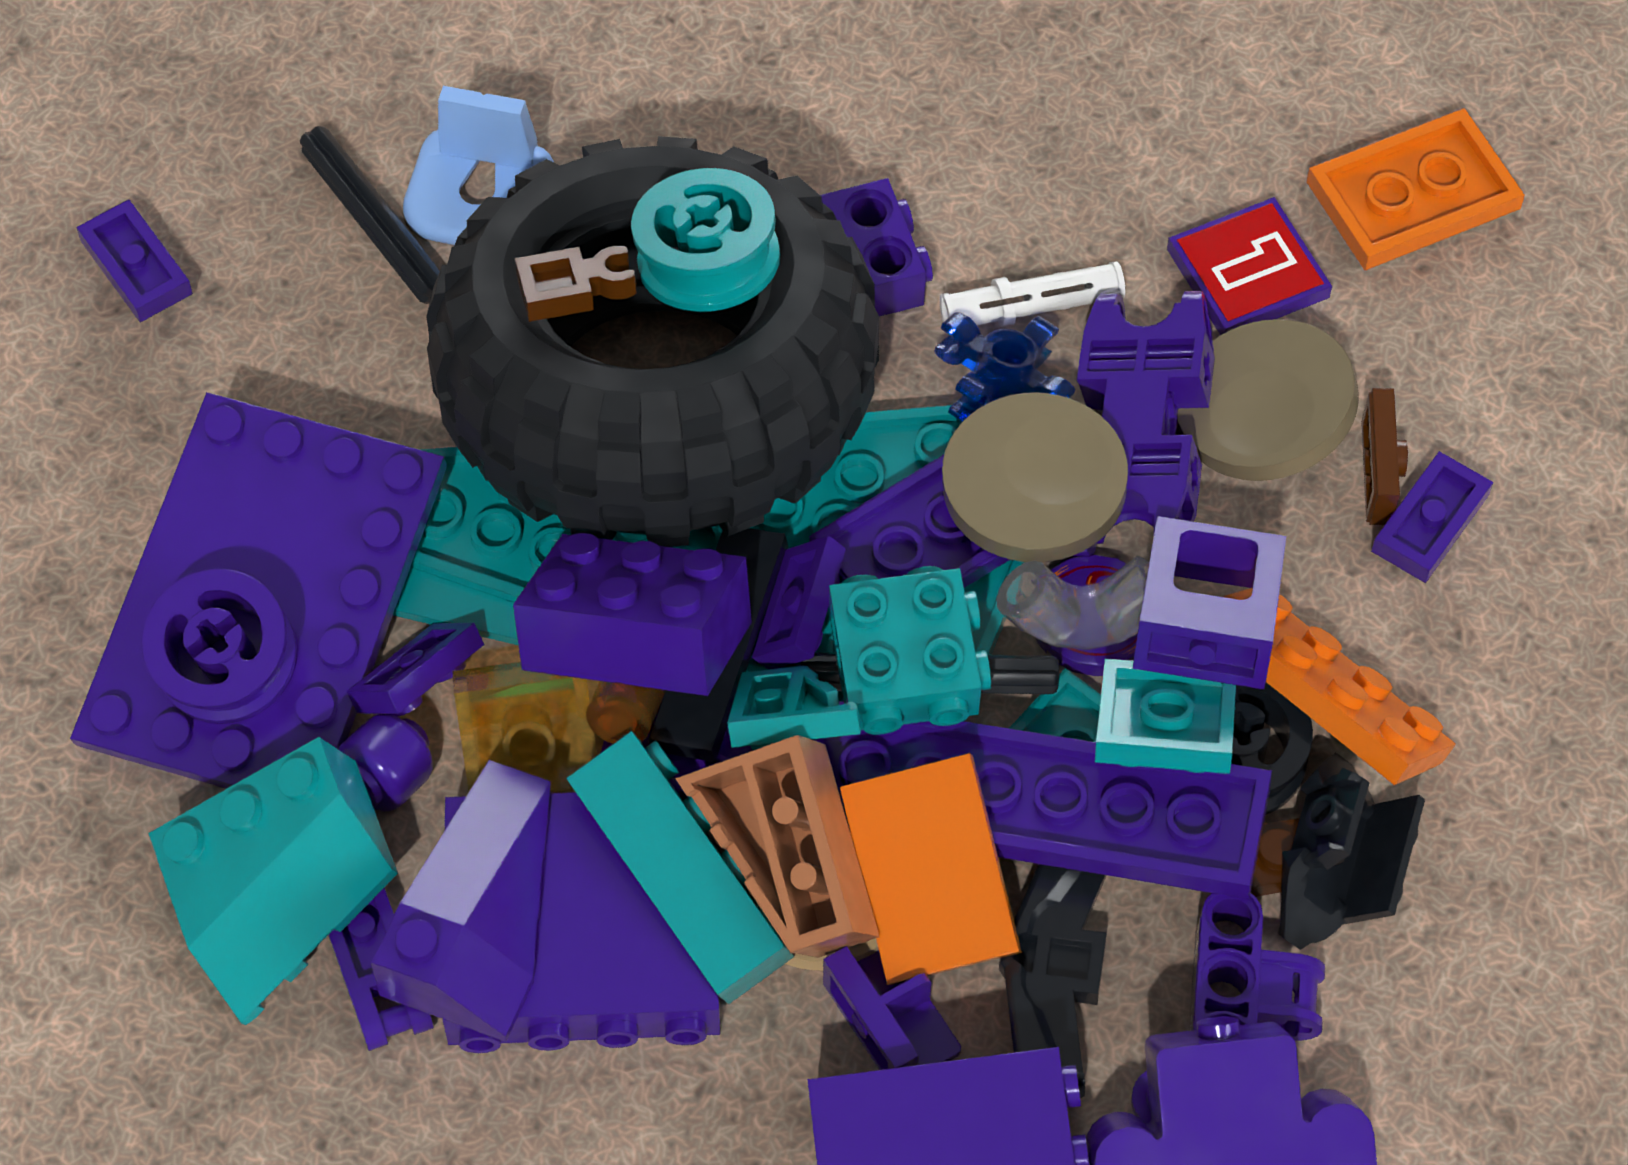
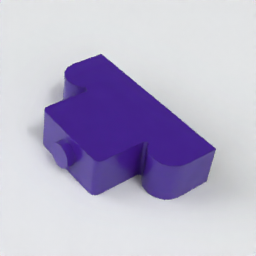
M1227 1016L1201 1019L1196 1022L1197 1030L1149 1036L1145 1041V1056L1151 1121L1145 1124L1141 1118L1131 1113L1113 1112L1103 1115L1094 1122L1086 1135L1089 1165H1377L1375 1134L1371 1121L1350 1098L1335 1089L1323 1088L1309 1092L1301 1098L1296 1042L1278 1023L1263 1022L1239 1025L1238 1018Z

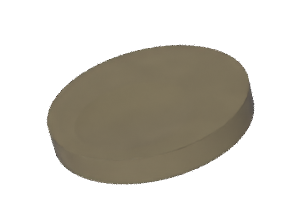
M1273 319L1239 326L1214 339L1215 362L1209 408L1178 409V420L1183 435L1193 436L1201 462L1225 476L1242 480L1264 481L1284 478L1302 472L1333 452L1346 437L1353 425L1358 409L1359 391L1351 361L1343 347L1332 336L1307 323Z
M1015 394L999 398L980 407L970 414L955 430L949 440L943 458V495L948 512L954 523L966 537L979 547L997 556L1015 561L1049 562L1071 557L1088 549L1101 540L1116 523L1122 512L1127 494V458L1124 447L1115 430L1101 415L1091 408L1073 399L1055 394Z

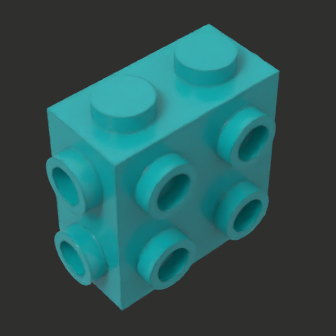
M935 566L916 568L903 576L878 579L873 575H856L847 578L841 584L829 585V616L843 703L854 702L857 705L861 730L868 734L881 735L894 732L904 724L930 721L933 725L949 726L963 722L969 716L979 715L981 690L991 689L990 666L986 650L975 651L971 631L980 630L979 605L975 591L964 592L960 568L943 570Z

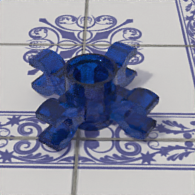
M956 312L942 323L941 329L950 335L935 346V354L948 364H962L973 371L967 373L957 383L955 390L963 395L948 411L949 414L963 422L980 407L1010 395L1049 393L1067 398L1074 395L1075 388L1066 379L1055 375L1047 377L1036 370L1051 355L1052 351L1045 346L1059 331L1058 327L1041 316L1035 317L1025 327L1023 332L1013 329H997L990 332L986 337L980 333L976 323L963 313Z

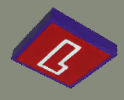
M1275 197L1168 238L1167 251L1192 291L1204 292L1210 320L1220 335L1252 322L1278 319L1330 298L1331 283Z

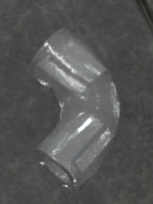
M1135 556L1111 576L1098 583L1085 586L1071 585L1063 581L1042 562L1035 560L1025 562L1015 568L1005 578L996 598L997 608L1002 615L1021 631L1050 646L1090 650L1119 644L1138 634L1149 562L1141 556Z

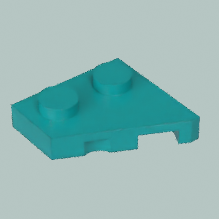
M808 666L743 672L727 722L731 747L750 746L753 750L796 735L808 739H819L861 733L857 705L854 702L839 705L837 689L828 682L820 681L818 674Z

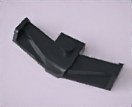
M1038 864L1014 918L1022 953L1002 957L999 961V971L1003 975L1006 985L1013 1053L1059 1047L1062 1066L1076 1064L1080 1098H1083L1085 1096V1077L1074 1002L1098 1005L1107 933L1084 930V927L1107 875Z

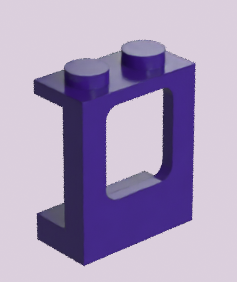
M1157 516L1132 669L1264 689L1274 639L1287 536ZM1174 576L1253 589L1252 595L1249 598L1238 600L1182 591L1174 585L1173 580Z

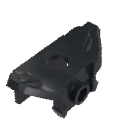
M1336 752L1328 757L1301 786L1300 790L1306 794L1292 848L1289 851L1282 852L1281 921L1278 934L1299 950L1310 943H1317L1327 939L1344 924L1395 915L1397 905L1403 894V883L1412 848L1418 837V826L1425 799L1422 796L1414 795L1375 804L1368 790L1370 782L1358 775L1352 764Z

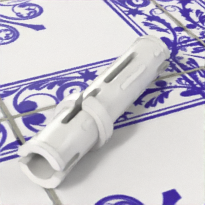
M1117 261L1109 262L1107 265L1057 272L1051 275L1009 282L1006 277L996 278L991 281V286L953 294H941L939 299L940 312L947 332L998 322L999 326L1005 327L1014 325L1016 318L1093 304L1100 294L1120 293L1124 299L1125 281L1121 266ZM1083 284L1085 287L1079 291L1048 297L1041 296L1043 291ZM1017 296L1024 297V300L1021 302L984 309L980 308L981 303Z

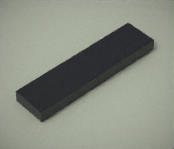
M748 528L727 536L722 530L716 551L720 554L746 557L752 623L708 696L666 690L649 738L650 744L656 740L666 754L716 762L728 726L727 722L741 674L747 670L785 551L788 549V542L784 533Z

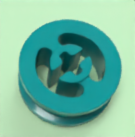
M720 168L688 170L672 175L655 184L638 201L631 220L633 240L638 250L637 264L639 275L645 288L656 299L669 306L696 312L731 308L759 294L774 278L780 262L779 242L774 231L776 224L775 209L768 192L761 184L749 176Z

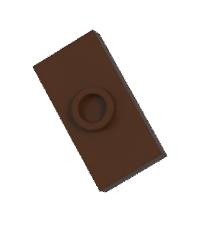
M1372 388V391L1368 394L1361 421L1366 522H1369V525H1385L1395 512L1399 501V477L1406 476L1408 444L1407 440L1397 439L1394 388Z

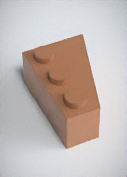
M796 735L675 778L686 796L693 798L712 827L710 832L719 846L726 848L746 879L745 885L790 953L819 958L837 952L846 946L849 948L880 937L825 744Z

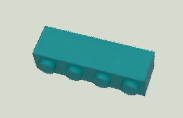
M631 731L566 779L716 994L730 1004L795 956L789 952L762 909L746 889L744 883L746 879L728 851L725 850L721 853L707 834L712 827L693 798L688 796L683 800L670 782V779L677 775L679 771L656 740L646 747Z

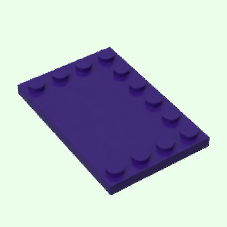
M206 392L71 734V741L79 747L226 789L317 737L322 738L338 749L348 738L357 714L346 691L372 672L447 469L444 456ZM207 569L235 570L250 575L261 582L273 594L286 614L296 638V664L292 677L283 693L261 713L235 723H207L181 712L169 701L152 679L142 655V630L147 614L156 599L177 580L194 572ZM227 610L243 628L253 643L257 655L262 641L261 621L245 611ZM221 639L211 646L217 653L224 651L228 647ZM182 640L178 651L180 674L196 683H215L200 669L186 650Z

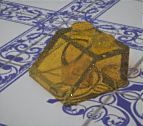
M521 661L453 671L454 696L468 791L471 790L487 762L491 760L551 781V793L575 792L566 778L597 756L587 679L524 671L521 667Z

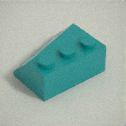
M320 737L148 833L187 947L236 1017L244 1025L250 1023L264 1010L261 1003L284 979L292 982L309 965L305 958L332 930L341 932L398 874L356 761Z

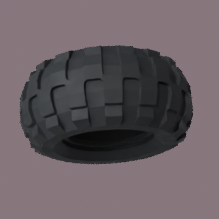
M658 136L657 146L623 148L620 139L582 146L583 158L563 165H558L546 159L515 175V186L509 189L507 198L487 197L466 220L467 227L457 237L454 247L451 248L447 265L441 266L426 315L429 333L427 353L433 393L439 400L442 423L472 468L477 466L485 480L490 482L496 492L507 498L510 505L537 522L555 514L558 515L564 527L571 529V535L587 533L600 539L613 540L617 532L645 534L648 541L664 547L689 545L690 531L719 525L727 536H731L764 523V514L771 511L775 499L780 498L796 503L821 481V476L832 467L837 456L841 454L846 440H852L862 423L874 394L875 367L879 362V315L875 309V284L853 238L846 236L840 220H837L833 211L822 203L821 195L798 176L778 179L776 172L768 169L767 158L734 146L722 155L702 151L697 148V139ZM720 168L749 176L761 184L770 195L775 209L776 224L774 231L778 237L780 248L779 266L771 282L759 294L742 304L708 312L678 309L656 299L642 283L637 264L638 250L635 246L631 229L632 214L641 197L660 181L688 170ZM579 247L582 259L594 258L599 251L607 247H627L629 270H634L635 295L625 299H609L602 295L593 296L594 310L529 322L517 280L515 258ZM672 311L697 315L717 322L737 335L726 346L706 357L668 368L636 369L618 367L586 357L571 348L583 335L601 324L622 316L643 312Z

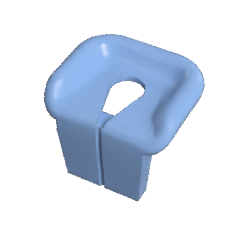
M448 86L442 87L438 99V130L433 131L422 144L403 201L405 220L417 235L427 240L455 245L457 237L467 227L466 220L481 205L467 203L460 196L462 186L480 161L495 163V192L492 197L507 198L509 189L515 186V175L546 159L554 162L550 153L537 144V136L525 100L493 94L483 95L481 92Z

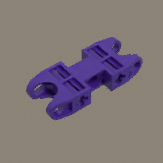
M1184 291L1181 303H1174L1172 312L1164 320L1155 325L1145 327L1133 325L1126 321L1125 306L1120 293L1100 294L1091 309L1083 331L1077 382L1086 406L1091 409L1103 410L1102 417L1115 430L1121 440L1127 458L1128 479L1125 504L1113 527L1123 521L1135 519L1147 522L1153 526L1155 532L1157 516L1195 521L1202 463L1193 436L1175 435L1178 409L1209 408L1215 356L1210 317L1203 291ZM1106 535L1093 546L1073 555V557H1090V555H1094L1097 544H1103Z

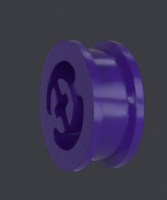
M207 569L194 572L177 580L156 599L147 614L142 630V655L152 679L176 708L194 719L207 723H235L261 713L283 693L292 677L296 664L297 644L295 633L279 603L261 582L250 575L235 570ZM227 610L245 611L261 621L262 641L257 655L253 643L240 624L236 622L232 614ZM221 639L228 647L224 651L217 653L211 646ZM182 640L186 650L200 669L215 683H196L180 674L178 651Z

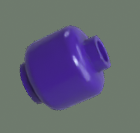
M378 714L363 723L338 748V750L356 761L374 810L390 812L402 806L429 779L433 770L429 738L419 724L407 718L400 719L394 715Z

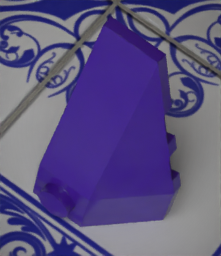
M491 760L487 762L401 900L371 961L381 997L507 1042L534 983L537 925L540 919V892L543 861L546 852L551 781Z

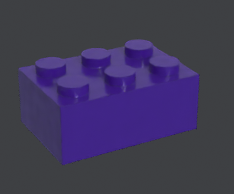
M587 533L562 534L513 604L521 667L524 671L708 696L752 623L746 557L720 554L713 549L688 550L664 547L650 541L632 543L600 539Z

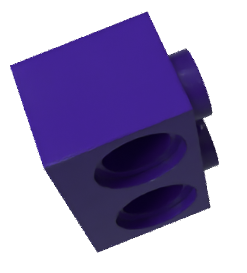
M885 178L822 194V203L833 211L837 220H840L846 236L853 238L863 256L875 284V309L879 317L923 306L925 302V283L933 279L931 261L924 246H915L911 236L914 232V224L906 199H896L889 179ZM885 272H886V273H893V274L885 275V274H881V273H885Z

